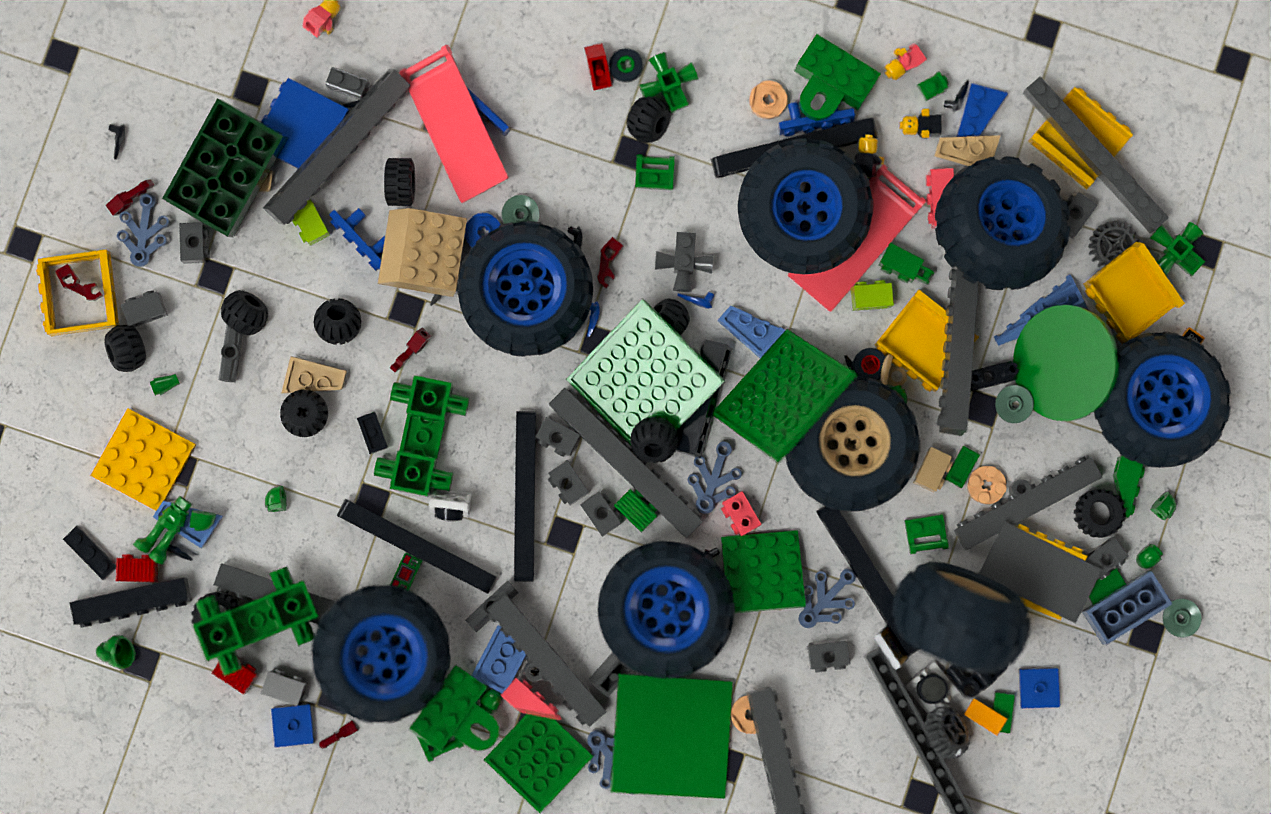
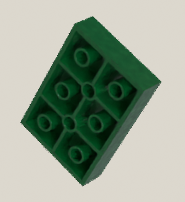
M217 98L162 199L223 235L234 237L288 137L224 100Z

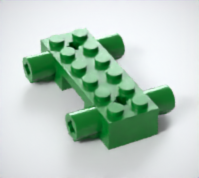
M414 375L412 386L397 382L393 383L390 401L408 404L400 450L397 451L396 460L377 457L374 468V476L391 479V490L424 497L430 496L431 488L450 491L453 472L435 469L447 413L466 416L470 400L469 397L452 394V383ZM429 394H432L434 401H431V403L425 400L426 396L429 397ZM413 469H416L418 473L415 479H412L409 475V472H413Z
M288 566L269 573L276 589L275 592L235 609L221 613L214 596L196 602L202 621L192 625L206 661L217 658L224 676L243 669L236 650L290 628L298 646L313 641L315 634L310 620L318 618V614L305 581L294 584ZM290 601L298 603L294 612H292V609L288 610ZM218 630L220 631V633H224V636H222L221 641H219V639L215 640L214 636L217 635L216 631Z

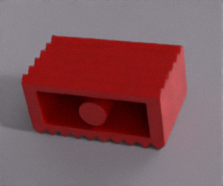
M122 554V558H116V581L158 582V563L153 561L149 555H141V558H134V555Z
M219 662L212 671L213 675L242 694L248 692L259 675L255 672L257 669L249 663L246 665L241 663L243 669L224 676Z

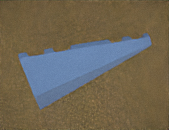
M1071 275L1066 276V281L1059 287L1057 285L1052 288L1053 292L1046 298L1041 297L1024 311L1017 322L1006 326L1007 330L1000 336H994L998 346L1018 339L1028 321L1049 307L1074 305L1089 310Z

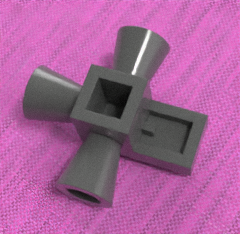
M677 232L675 256L656 251L655 270L674 268V273H677L673 291L692 292L689 274H693V269L712 274L713 255L694 257L696 233Z

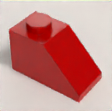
M603 44L584 47L593 90L612 87Z

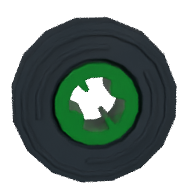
M629 48L616 51L611 56L609 62L612 76L624 83L637 79L643 68L640 55ZM626 61L630 62V68L627 67L625 70L622 69L623 65H621V63H626Z

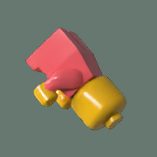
M323 0L319 6L308 11V14L304 17L302 27L310 31L317 38L323 31L330 34L333 31L332 18L340 11L339 2L337 0Z
M917 44L910 45L908 51L905 48H897L893 52L899 58L893 59L885 65V75L888 79L897 80L907 70L919 66L927 59Z

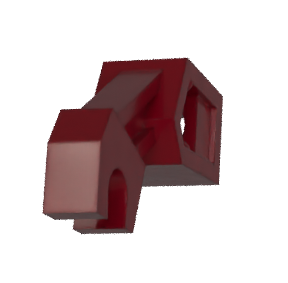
M151 179L144 180L130 191L117 194L105 206L113 216L120 215L121 212L126 211L133 204L132 199L146 194L147 189L153 188L155 185Z
M613 237L600 250V268L597 279L599 284L605 289L609 287L604 281L605 278L615 279L614 274L609 268V262H613L623 249V245ZM607 248L615 252L611 255V258H607V255H605Z
M66 264L55 271L65 289L72 290L86 297L88 301H96L103 297L100 291L97 294L92 293L93 289L98 287L96 283L80 285V280L70 265ZM72 276L74 283L67 284L65 279Z
M423 327L417 330L406 344L408 349L396 358V362L389 368L394 372L400 370L414 353H419L425 347L432 335Z

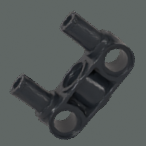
M1009 361L972 370L970 392L1017 380L1016 374L1019 369H1016L1018 367L1017 364ZM985 372L991 374V382L985 380Z
M954 665L949 667L946 672L957 684V690L962 697L969 700L975 698L979 693L991 686L1007 670L1008 666L1003 670L993 673L974 672L970 677H965L958 667ZM971 685L974 687L975 692L968 695L964 692V687Z

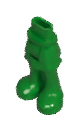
M179 496L175 502H172L169 507L162 511V515L158 517V521L149 535L145 538H138L133 545L141 552L150 553L149 557L153 561L164 564L167 559V548L174 536L180 532V528L184 526L186 515L189 514L188 510L192 504ZM165 528L168 529L160 543L152 550L155 542L159 538L162 531Z

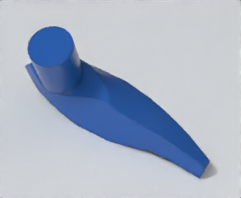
M708 292L704 299L678 293L679 297L706 309L712 308L710 303L714 298V294Z
M598 301L592 302L590 307L591 314L587 337H590L599 319L600 307Z

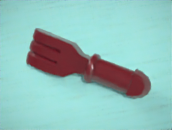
M352 720L342 726L337 734L334 732L333 735L321 740L319 747L325 749L334 742L339 741V738L348 737L357 732L358 728Z

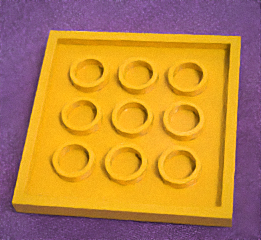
M127 408L90 476L157 511L161 503L167 499L196 444Z

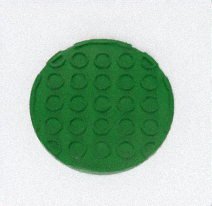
M1074 305L1052 306L1030 319L1017 339L1013 363H1016L1018 366L1016 369H1019L1016 374V385L1026 388L1031 393L1034 401L1033 410L1048 419L1073 421L1085 418L1100 408L1113 390L1118 374L1117 347L1113 335L1110 334L1106 324L1096 314Z

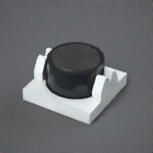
M434 489L429 500L430 513H435L436 518L445 521H460L463 517L468 518L472 494Z
M934 661L904 685L927 715L934 709L943 707L945 703H948L959 692Z

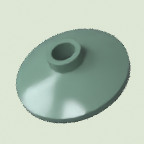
M516 195L505 202L501 215L504 224L526 221L538 222L540 212L537 203L532 198L525 195ZM523 212L525 215L523 218H518L517 214Z
M1011 385L1000 391L996 398L995 407L998 415L1008 423H1021L1031 415L1034 401L1031 393L1026 388ZM1015 401L1019 402L1018 408L1013 407Z
M1187 599L1171 601L1172 605L1164 609L1162 616L1166 630L1176 637L1183 638L1193 635L1201 625L1202 617L1199 608L1195 603ZM1180 614L1183 616V621L1181 622L1177 620Z

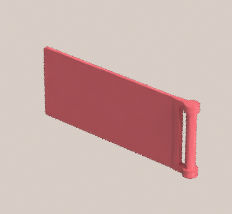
M447 44L442 46L438 52L408 69L404 68L399 71V74L411 85L408 90L461 203L472 199L509 178L456 65L452 51ZM442 57H446V62L411 81L410 76Z
M884 164L877 170V176L869 180L873 199L872 220L868 234L856 252L848 260L828 271L815 274H788V277L830 312L927 201L923 197L920 198L888 171V167ZM883 175L915 202L916 205L912 208L878 178Z

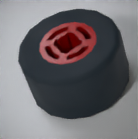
M876 348L861 350L853 360L854 373L857 376L870 377L879 381L886 358L885 355Z

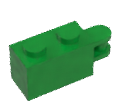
M892 243L888 245L878 264L883 272L897 275L898 279L904 283H912L914 279H917L929 285V278L935 273L922 265L923 259ZM919 269L924 271L922 276L917 274Z

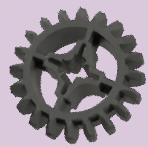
M1114 221L1112 226L1109 222H1106L1105 227L1100 225L1098 227L1099 231H1093L1095 236L1089 238L1093 243L1089 244L1088 248L1093 249L1089 252V255H1095L1092 262L1098 260V268L1110 263L1109 257L1112 255L1118 256L1126 250L1123 247L1124 239L1127 241L1128 248L1135 242L1140 241L1139 238H1133L1137 233H1130V226L1124 229L1125 223L1123 222L1119 227L1117 221ZM1113 232L1120 235L1118 238L1113 239L1106 237L1104 234ZM1100 241H1102L1106 249L1104 255L1100 249ZM1119 241L1116 249L1109 253L1112 250L1113 244Z
M947 706L936 708L930 712L925 721L927 727L924 729L928 733L926 737L930 740L929 744L933 745V750H937L938 755H942L944 759L948 758L949 760L965 754L969 750L968 745H970V741L968 739L970 735L967 732L969 729L966 728V722H963L962 716L958 715L957 710L953 711L952 707L948 708Z

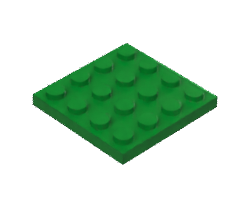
M798 530L721 537L724 574L731 586L735 613L806 607Z
M526 714L485 757L484 761L540 814L593 756L555 719Z

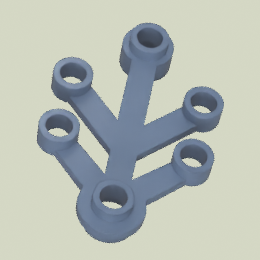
M148 193L140 198V204L143 207L140 229L132 220V215L129 212L123 211L119 216L120 220L127 224L138 239L136 247L129 239L130 236L127 231L120 230L117 233L118 240L123 242L131 252L130 260L132 264L137 267L145 266L149 262V255L159 247L167 244V238L159 234L155 237V242L145 248L146 241L162 228H167L170 224V220L166 216H160L157 219V223L148 229L150 210L156 206L155 197ZM146 198H150L149 204L144 203ZM128 214V220L124 221L123 216ZM162 219L167 220L165 225H161ZM122 233H126L125 239L120 238ZM163 237L164 242L159 244L158 239ZM138 254H142L141 260L136 259Z
M720 442L717 445L716 452L718 456L711 475L705 465L704 457L701 456L703 460L702 465L696 464L698 457L694 459V465L699 468L707 484L705 494L698 483L699 477L696 474L689 475L687 481L693 487L698 497L696 508L703 514L712 512L715 503L725 498H731L736 493L732 486H728L724 492L712 496L715 488L731 480H738L742 475L740 469L734 468L730 473L718 478L725 457L729 456L732 451L731 445L728 442ZM722 446L727 448L726 453H721L720 448ZM735 470L739 472V477L737 478L732 476V472ZM692 476L697 478V482L694 484L690 482V477ZM732 489L733 495L728 496L726 490ZM703 501L709 502V506L707 508H704L702 506Z
M843 570L840 574V580L826 595L825 580L827 576L823 571L816 573L817 604L812 608L811 595L813 594V588L809 585L804 586V589L810 588L811 593L809 595L805 594L806 607H804L798 618L801 626L812 628L817 622L838 624L842 619L841 614L838 612H833L831 615L817 614L823 608H845L847 610L854 608L855 602L851 598L832 600L845 585H850L855 581L856 575L853 570ZM846 573L851 574L852 578L850 580L844 578ZM823 574L824 580L819 581L817 575ZM847 600L852 601V607H846L845 602ZM834 614H837L839 616V620L837 622L832 620V616ZM806 615H810L812 617L811 622L805 621Z
M595 730L589 734L587 739L589 746L592 748L591 755L593 756L588 765V770L591 773L599 771L598 757L601 751L605 756L600 786L603 789H608L611 785L610 775L613 752L606 745L613 746L614 738L606 737L602 731ZM596 736L601 738V742L598 744L593 741ZM591 764L597 765L596 771L590 769ZM604 779L609 780L608 786L602 785Z

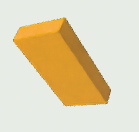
M975 698L964 713L965 716L998 736L1008 720Z

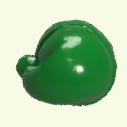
M114 635L98 645L96 656L103 662L123 670L129 668L134 662L135 650L130 640L125 636Z

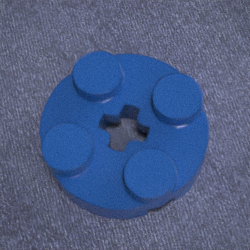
M475 214L466 223L465 239L469 246L473 248L482 237L478 234L482 227H485L486 231L490 233L499 228L501 224L491 214Z

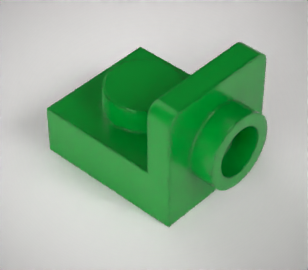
M938 71L934 76L918 83L917 86L927 102L946 92L949 82L944 74L941 75L940 71Z

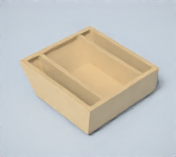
M412 208L389 210L378 284L454 297L467 218Z

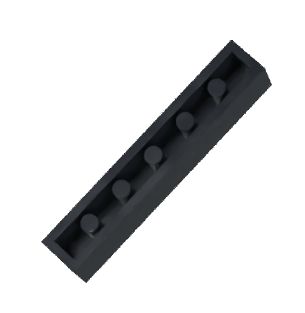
M706 340L700 350L701 357L724 379L733 348L727 344ZM722 385L679 427L677 452L701 458Z
M183 577L72 601L69 604L73 624L84 628L92 626L91 622L99 621V624L111 622L110 618L118 617V620L130 618L129 614L136 612L137 616L148 614L150 609L156 608V612L167 610V606L175 604V607L186 606L187 601H192L188 579Z

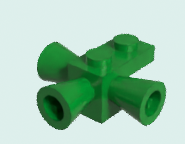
M666 52L651 57L649 62L658 74H656V81L639 84L643 97L656 96L662 92L671 113L688 107L689 104L682 91L681 83L698 80V75L692 62L676 72L674 67L669 69Z
M1188 222L1182 235L1179 234L1175 238L1171 236L1163 224L1150 236L1151 240L1166 247L1162 251L1165 255L1156 261L1166 276H1168L1175 263L1192 277L1205 262L1192 251L1194 247L1192 243L1204 234L1194 223Z

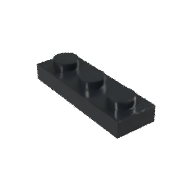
M75 526L63 538L71 549L102 580H105L116 569V564L79 526Z

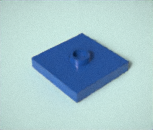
M1058 668L1019 669L1021 709L1060 707Z
M311 704L271 709L275 748L314 743Z

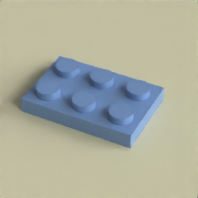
M498 625L471 676L479 682L503 693L512 683L526 654L523 650L519 652L512 643L515 641L511 636L507 638L501 632V626Z

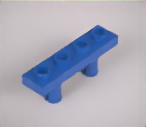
M793 102L788 104L791 120L779 122L778 131L780 136L789 137L798 132L810 133L814 129H827L836 125L854 122L855 118L854 108L839 111L837 107L831 117L822 121H816L808 117L802 118L799 103Z
M358 208L347 219H343L333 210L329 214L332 218L330 223L337 230L341 228L345 232L343 237L349 243L354 242L358 246L356 251L362 257L366 255L371 260L369 265L375 271L380 270V254L383 252L385 236L372 247L368 246L354 231V227L366 215Z

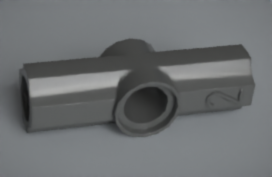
M227 324L224 345L221 349L222 358L218 380L236 383L243 334L234 331ZM234 348L236 351L235 355L228 358L227 351Z
M508 580L465 620L475 632H478L490 620L487 615L489 613L487 610V603L489 601H496L504 593L512 600L519 593Z

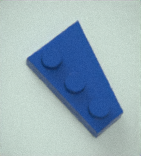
M971 83L956 137L980 136L1008 93Z

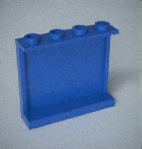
M288 78L286 82L284 81L279 88L280 94L277 99H273L269 114L265 115L261 122L288 137L277 158L298 169L350 111L348 108Z

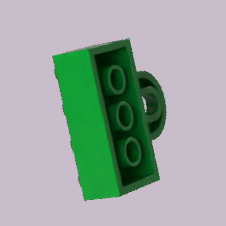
M816 34L794 72L809 80L799 98L800 109L806 117L816 121H822L831 117L841 101L858 111L878 81L881 73ZM822 94L826 101L819 110L812 109L810 104L814 97Z
M455 664L444 679V684L439 693L422 709L409 727V731L439 753H441L452 736L471 750H487L496 743L499 736V725L496 719L476 704L487 687ZM477 723L487 729L490 733L489 739L482 740L473 734L471 726Z

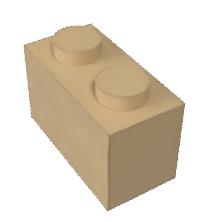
M930 447L913 483L931 492H936L937 489L941 490L945 481L942 479L945 472L948 473L953 464L950 461L952 456Z

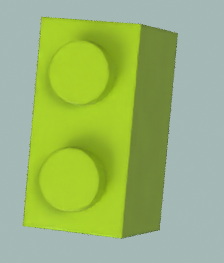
M309 199L307 200V205L294 214L295 218L292 222L295 226L299 225L301 229L299 235L304 243L308 242L311 246L330 236V233L314 203Z
M886 280L874 281V284L867 285V282H857L855 286L850 288L852 311L887 309L894 306L892 283H886Z

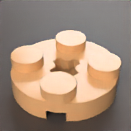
M770 80L763 81L754 87L750 93L749 104L751 110L763 119L777 118L786 108L787 94L779 83ZM767 95H770L771 99L774 100L769 105L763 101V98H766Z
M982 466L970 474L967 490L974 501L981 504H993L999 501L1006 492V480L1001 471L995 467ZM984 480L992 484L989 491L987 488H982Z
M745 695L737 699L733 704L731 720L739 731L746 734H756L753 719L745 718L746 710H750L748 697Z

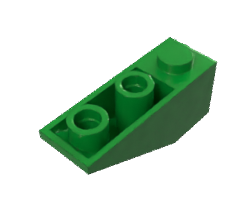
M1120 456L1117 457L1113 480L1116 493L1120 497L1119 500L1125 504L1122 506L1123 509H1126L1124 517L1127 519L1134 513L1135 504L1133 502L1134 498L1139 494L1140 486H1138L1139 478L1142 479L1145 468L1143 464Z

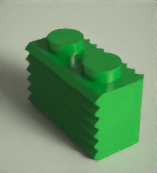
M629 489L614 507L642 533L657 518L656 512L658 510L651 503L646 505L642 501L644 497L636 489L634 491Z

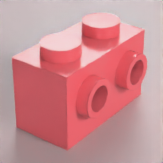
M743 491L722 502L723 507L721 511L726 518L730 517L733 523L730 526L735 535L743 536L762 525Z

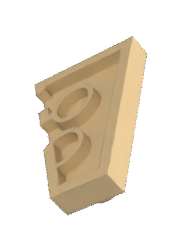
M1001 135L939 138L934 156L970 166L976 161L994 157Z
M290 356L281 393H292L302 389L311 391L342 390L347 371Z

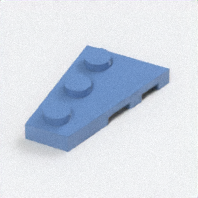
M730 306L717 320L759 358L767 352L786 330L771 325L770 322L765 320L762 321L755 318L751 314L733 306Z
M163 501L153 515V518L158 520V517L162 515V511L169 507L171 503ZM189 508V514L186 515L184 526L180 528L178 534L198 547L203 548L223 516L216 514L214 524L209 529L194 531V528H190L191 512L198 509Z

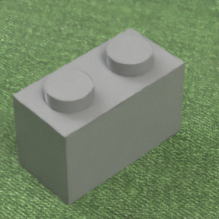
M274 669V672L268 671L261 694L300 706L308 684L303 682L304 678L293 675L292 678L285 676L286 672Z

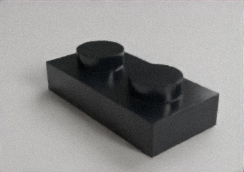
M376 412L358 417L357 420L369 454L387 449L388 445Z

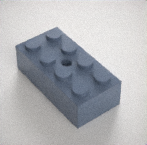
M1146 571L1099 602L1083 610L1082 613L1102 645H1107L1172 605V602L1153 572ZM1124 604L1128 606L1126 612L1124 611Z

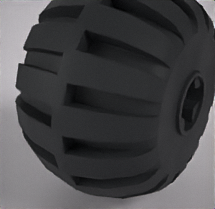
M641 97L635 101L628 113L627 129L640 142H656L664 135L669 126L670 109L658 97Z
M237 290L224 299L221 306V317L234 331L243 335H254L265 326L268 319V309L255 295L247 291Z
M333 298L322 303L316 310L313 321L318 336L333 345H337V343L342 345L353 340L359 333L362 322L357 307L350 301L338 298V300Z
M667 298L654 306L658 314L679 335L684 333L688 327L690 316L688 310L681 302Z
M118 325L105 335L106 353L116 370L132 372L144 364L146 360L145 346L141 335L135 327Z
M305 389L294 391L285 398L281 405V422L285 429L295 436L310 437L316 435L324 428L328 420L327 404L314 391ZM301 409L308 410L306 411V417L299 416Z
M647 417L635 425L630 436L632 450L638 458L648 463H661L668 460L675 453L679 441L675 427L668 420L661 417Z

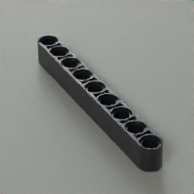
M867 118L711 158L715 178H722L748 171L753 163L767 150L794 139L822 140L842 148L859 143V139L865 137V135H873V138H878L879 136L874 118Z
M516 411L514 582H534L536 411Z
M347 499L344 500L336 515L489 594L497 578L493 574Z
M826 506L816 511L817 515L905 654L908 657L919 649L905 641L895 626L896 617L892 616L894 596L841 512Z

